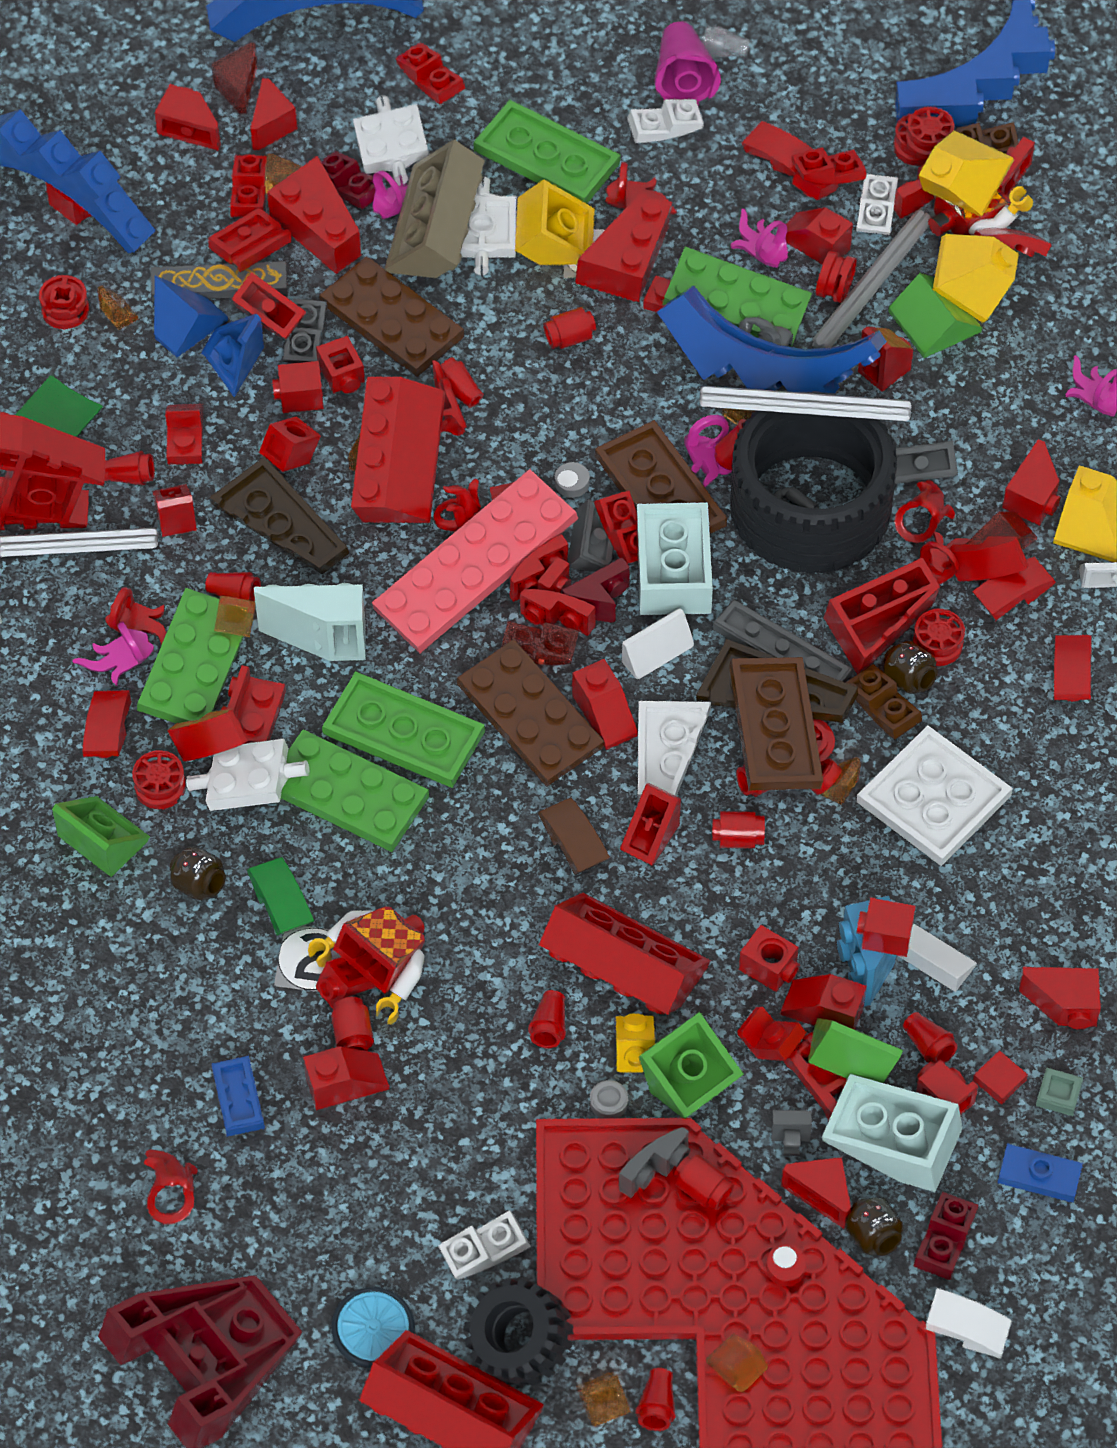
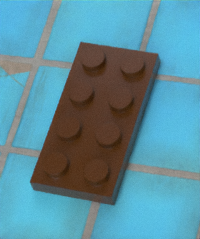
M368 256L363 258L319 295L320 301L327 302L328 310L416 377L430 367L433 360L437 361L464 338V329Z
M655 420L595 448L596 459L619 491L622 493L630 490L636 511L637 504L708 503L709 534L727 526L725 514Z
M514 639L457 677V685L546 787L597 753L604 746V740Z
M803 657L731 659L729 669L748 790L821 789L823 776Z

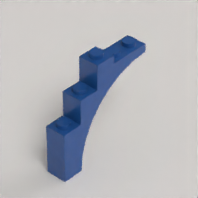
M212 0L206 6L210 30L233 42L238 41L254 28L276 17L299 9L319 5L341 3L369 4L394 9L414 18L424 11L422 0Z
M1011 0L1010 17L1001 33L986 50L968 63L932 77L897 82L895 95L897 123L902 117L920 108L936 107L946 111L952 117L954 127L976 124L978 112H983L984 100L1012 99L1014 86H1019L1020 74L1048 73L1049 60L1055 59V41L1049 40L1047 27H1039L1038 16L1032 15V11L1035 10V0ZM930 113V116H939L936 113Z
M21 109L0 115V166L14 168L31 174L73 199L106 228L127 253L135 252L156 231L119 185L117 180L121 176L101 151L81 156L61 130L41 135Z
M694 285L667 302L657 311L703 380L712 374L719 378L734 368L747 389L776 391L784 385L788 392L816 391L834 394L840 388L838 383L854 373L851 368L860 362L863 367L874 362L881 356L879 350L887 342L881 332L876 331L856 342L833 348L801 349L780 346L754 337L731 324L710 306Z

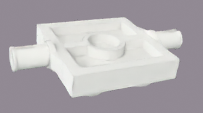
M382 96L384 106H382L380 97L376 99L377 114L353 119L365 173L392 171L397 185H401L399 175H401L403 184L408 181L405 168L427 157L429 152L417 104L391 110L389 98Z
M484 177V187H482L481 181L474 199L476 205L470 214L467 225L469 231L463 240L460 252L462 257L475 258L474 271L478 275H481V264H483V275L489 272V258L516 257V196L490 194V179Z
M285 739L247 743L214 754L212 767L209 772L202 775L187 776L186 784L189 791L208 788L206 803L210 811L280 802L282 788L288 778L309 776V764L306 760L294 763L286 762L289 748Z

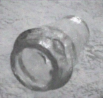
M715 24L714 27L706 25L702 42L711 56L746 58L750 39L743 38Z

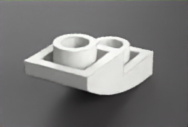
M696 99L664 100L662 109H631L628 115L635 143L661 141L679 137L701 129L704 124Z
M866 174L860 202L857 231L890 235L898 178Z
M510 1210L477 1230L470 1226L438 1245L457 1280L484 1271L531 1247L517 1219Z
M937 1288L925 1329L964 1341L963 1348L1001 1359L1012 1320L975 1301Z

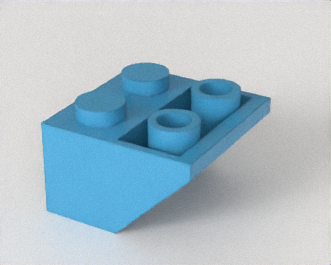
M889 896L877 898L880 900L890 901ZM870 900L845 906L844 920L839 922L841 939L837 940L840 959L842 962L847 961L851 972H848V980L867 986L864 1006L872 1003L895 965L896 955L862 949L863 935L856 933L860 911L868 912Z

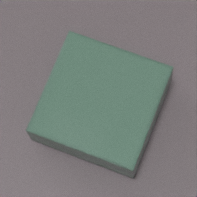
M1046 1067L1036 1106L1073 1116L1083 1077Z

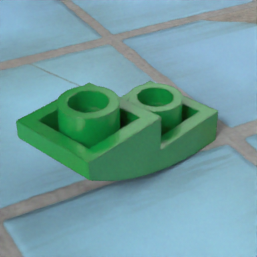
M282 857L247 869L260 904H265L277 936L314 922L301 889Z

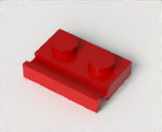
M257 208L208 237V246L230 265L234 263L237 266V270L242 272L290 243L291 231L288 229L286 231L283 230L278 221L262 209Z

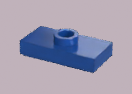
M249 1056L212 1063L213 1076L227 1137L265 1129Z
M1007 1144L998 1183L1073 1203L1083 1163Z

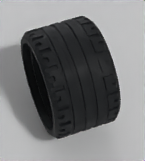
M813 391V392H800V393H814V394L834 395L833 393H823V392H816V391ZM769 411L753 412L751 418L747 419L743 424V428L739 430L733 450L730 507L731 518H733L735 529L738 530V535L742 540H745L746 546L749 549H753L759 557H763L767 562L775 564L780 568L789 569L794 572L826 573L827 571H836L843 567H849L854 562L862 560L866 554H870L874 550L875 545H879L882 541V537L886 534L891 519L897 471L896 447L893 445L892 436L888 434L887 427L880 422V419ZM797 457H820L849 467L860 477L866 489L854 500L844 505L826 509L804 508L791 505L776 498L767 491L759 479L770 467L783 460Z

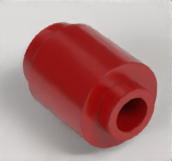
M578 307L550 317V321L543 323V328L552 349L556 347L564 349L592 339V331L596 330V324L590 311L585 312L582 307Z
M720 811V819H712V841H719L720 848L755 849V845H764L765 816L755 815V812Z
M346 997L334 1003V1010L331 1013L336 1047L341 1046L367 1051L374 1044L368 1007L358 997Z
M699 1154L695 1155L692 1159L688 1156L685 1157L674 1173V1176L678 1178L676 1187L705 1208L711 1206L713 1209L718 1210L727 1201L734 1189V1184L728 1181L729 1176Z

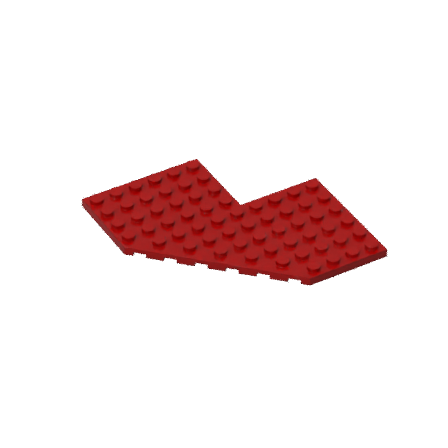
M691 1118L536 1119L537 1285L557 1296L563 1302L561 1306L568 1309L571 1318L566 1320V1322L573 1325L574 1334L567 1335V1340L696 1339L699 1448H942L935 1332L926 1330V1323L924 1321L920 1322L905 1309V1304L882 1284L879 1286L863 1272L864 1269L842 1249L837 1250L822 1236V1232L800 1213L796 1214L782 1202V1197L759 1177L756 1179L741 1166L742 1162L720 1143L716 1144L702 1132V1127ZM683 1127L689 1131L688 1147L690 1148V1153L688 1157L692 1159L697 1154L702 1156L729 1176L728 1181L734 1184V1189L722 1207L715 1210L711 1206L705 1208L676 1187L678 1178L674 1176L677 1169L675 1166L667 1177L656 1171L650 1184L645 1189L639 1187L632 1198L619 1191V1173L647 1145L659 1137ZM789 1244L796 1246L806 1257L805 1275L795 1285H778L767 1274L768 1255L772 1249L779 1245Z

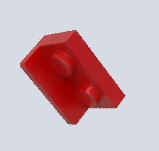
M244 665L241 666L238 677H232L228 691L230 701L228 707L223 706L221 710H233L248 740L244 744L270 741L286 694V686L282 683L253 678L250 676V668Z

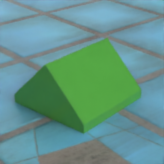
M919 273L888 307V312L923 358L982 332L981 325L972 315L932 290L934 277Z
M98 796L55 803L52 809L58 837L110 877L127 863L150 838L149 835Z
M700 1012L696 1013L639 1056L650 1093L684 1119L744 1075Z
M818 1018L814 1027L808 1063L847 1079L852 1074L883 1083L899 1060L903 1050L837 1022Z

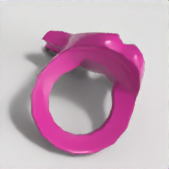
M377 171L373 175V183L376 189L373 211L376 214H380L382 219H387L401 212L408 185L406 183L403 184L401 175H399L401 185H397L387 172ZM383 178H385L392 187L386 190L383 184Z
M741 209L739 231L743 240L734 241L731 244V248L742 249L763 264L777 268L780 262H784L788 258L785 240L787 225L777 220L764 228V219L757 223V232H755L747 224V212ZM774 228H777V233H776V235H773V234L770 232V231H772Z
M1074 355L1073 380L1077 388L1069 389L1066 397L1079 398L1098 412L1108 416H1115L1117 412V369H1113L1102 378L1098 375V366L1093 367L1091 379L1082 374L1080 359Z
M709 415L701 418L694 423L684 438L685 447L694 464L691 470L697 473L702 469L706 476L703 481L704 487L711 484L719 474L727 475L732 472V470L721 467L714 457L716 444L729 432L728 421L720 415ZM719 425L722 427L721 433L715 439L699 435L708 426Z
M123 621L117 625L122 636L106 646L92 644L96 653L105 656L99 661L76 658L72 662L95 672H107L115 669L112 672L111 679L113 684L118 686L119 677L144 662L154 650V645L148 642V635L146 633L128 629Z

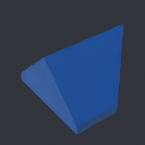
M155 275L154 338L176 358L228 321V316L205 296Z
M253 314L217 327L201 352L234 398L264 348L261 318L257 314Z

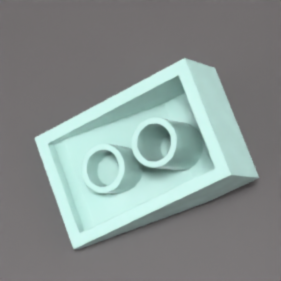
M708 503L637 504L640 615H666L680 608L684 611V614H711L713 587Z
M850 1074L823 1133L822 1140L899 1182L936 1192L962 1131L959 1105Z

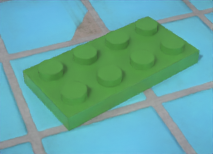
M512 100L506 103L473 142L475 152L536 183L544 179L586 204L620 165L621 161L620 154Z
M684 247L662 305L664 306L667 302L694 285L710 306L731 324L739 327L740 321L746 317H760L769 321L774 326L790 330L793 334L794 342L812 293ZM753 325L751 335L759 338L760 328Z
M185 588L137 703V711L173 723L199 720L207 713L214 712L252 619L253 610Z
M355 671L324 722L322 731L328 737L453 788L483 737L485 724Z
M304 729L288 750L286 762L294 763L306 760L309 764L310 773L309 776L288 778L282 788L281 799L390 852L394 851L429 798L428 789Z

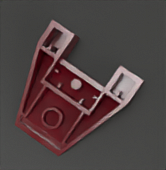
M253 1275L139 1293L107 1309L98 1338L121 1366L151 1350L156 1353L187 1392L177 1397L167 1425L185 1448H204L221 1439L299 1340L302 1331L259 1278Z

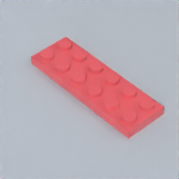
M529 469L372 602L373 608L418 653H421L511 577L522 561L534 550L550 539L560 535L578 520L577 512Z

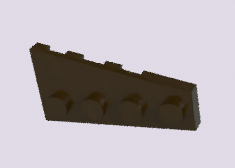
M262 457L209 497L213 506L320 574H324L350 554L347 546L265 457Z
M726 639L696 694V701L711 702V705L736 708L729 669L731 659L777 657ZM804 667L813 719L844 723L858 696V687Z

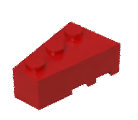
M318 156L267 191L269 215L278 221L285 231L287 229L290 230L293 238L335 274L361 257L359 229Z
M640 193L578 258L575 284L639 303L669 228L672 202Z
M923 558L829 600L824 620L857 675L867 669L924 612L933 606L940 586Z

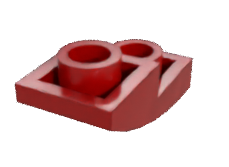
M421 42L396 58V62L403 72L417 87L439 105L465 89L463 78L443 66L441 55Z
M763 121L741 142L746 153L769 160L773 170L793 177L798 170L792 162L791 155L812 149L790 133Z
M821 147L791 155L793 164L805 181L820 184H843L866 179V168L855 150L828 156L824 148Z
M253 154L235 155L232 172L233 187L230 201V217H244L257 208L265 212L268 156H256Z
M923 166L918 167L916 181L906 182L901 187L896 188L894 211L900 219L921 209L935 198L933 194L922 189L919 173Z
M1007 228L975 230L973 235L995 237L1014 250L1015 248L1031 257L1034 256L1035 252L1046 256L1052 245L1034 234Z
M630 490L594 501L603 528L619 558H623L627 564L638 561L637 511Z
M562 534L539 546L517 567L510 578V598L512 602L520 599V594L524 589H538V580L557 557L568 562L569 544Z
M988 536L981 545L952 544L949 548L959 562V570L955 574L958 581H975L1002 577L1026 570L1029 566L1017 537Z
M1035 557L1026 559L1029 565L1026 570L989 579L972 591L996 621L1023 599L1029 605L1056 583Z
M524 589L520 594V614L532 624H540L551 630L559 620L569 630L579 631L586 636L595 628L596 607L585 601L562 593L538 589Z
M1091 635L1055 636L1054 700H1067L1071 702L1091 700Z
M129 690L94 691L84 731L82 749L84 757L109 758L111 756H119L127 735L124 722L132 703Z
M232 709L209 712L199 720L176 723L167 730L183 762L221 753L248 741L241 728V723Z

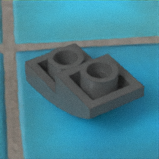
M293 299L292 302L306 311V314L285 340L283 360L298 363L317 361L316 347L322 345L328 308L327 302Z
M683 1127L671 1131L638 1152L619 1173V1191L632 1198L639 1187L645 1189L650 1184L656 1171L667 1177L673 1167H678L681 1161L690 1153V1148L688 1147L689 1131Z

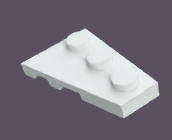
M639 701L638 802L646 783L655 785L677 796L710 713L711 702Z

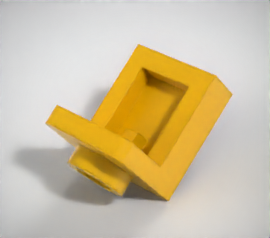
M637 1013L616 1016L617 1071L620 1073L643 1072L639 1056L655 1045L654 1016H644Z

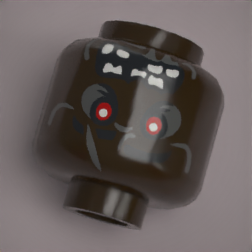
M905 641L897 646H892L884 656V673L897 683L899 689L908 694H916L920 691L928 690L935 682L938 670L935 657L912 641Z
M194 846L186 848L181 853L176 854L170 863L172 886L194 900L203 901L216 896L225 884L226 874L223 862L217 856L202 848Z
M880 1197L863 1198L855 1202L851 1207L845 1225L850 1237L860 1250L867 1255L885 1256L893 1252L902 1241L903 1222L891 1205Z

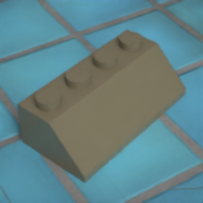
M455 139L413 165L385 266L387 272L437 278L447 271L454 270L460 263L462 258L460 252L463 240L469 231L467 225L470 214L476 205L474 199L477 188L483 178L481 172L485 160Z

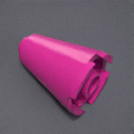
M674 22L663 31L655 74V87L664 100L696 99L699 106V101L707 97L710 100L717 93L721 83L720 71L693 27L686 22Z

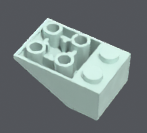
M341 583L338 585L319 586L304 584L302 586L267 585L265 587H254L258 629L260 632L329 661L366 660V624L362 585Z

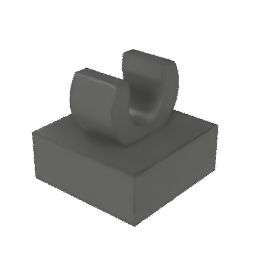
M773 1110L771 1141H783L784 1156H799L800 1141H810L812 1110Z

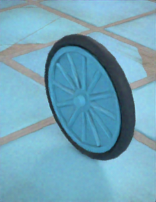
M365 1287L348 1294L337 1306L331 1322L333 1340L340 1353L354 1364L366 1368H371L373 1362L405 1330L415 1334L414 1317L407 1303L398 1294L381 1287Z

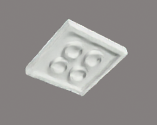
M926 726L857 794L856 802L942 866L1011 797L1013 788L930 726Z

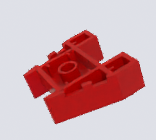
M0 412V470H6L5 477H0V530H5V524H23L24 530L37 529L38 523H59L61 529L87 528L89 490H82L84 483L104 485L106 448L23 416Z

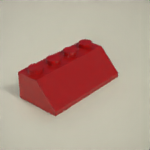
M367 377L351 508L363 523H430L445 402L444 390L403 377Z
M583 892L555 905L539 943V946L549 950L548 954L552 958L577 965L581 968L580 971L584 975L592 979H603L612 984L613 989L617 993L627 997L634 996L642 1000L649 1010L658 1014H670L679 1009L711 961Z
M405 1330L373 1362L359 1398L360 1402L371 1407L374 1412L388 1416L406 1426L410 1432L422 1435L439 1444L442 1448H521L544 1406L543 1403L408 1330Z

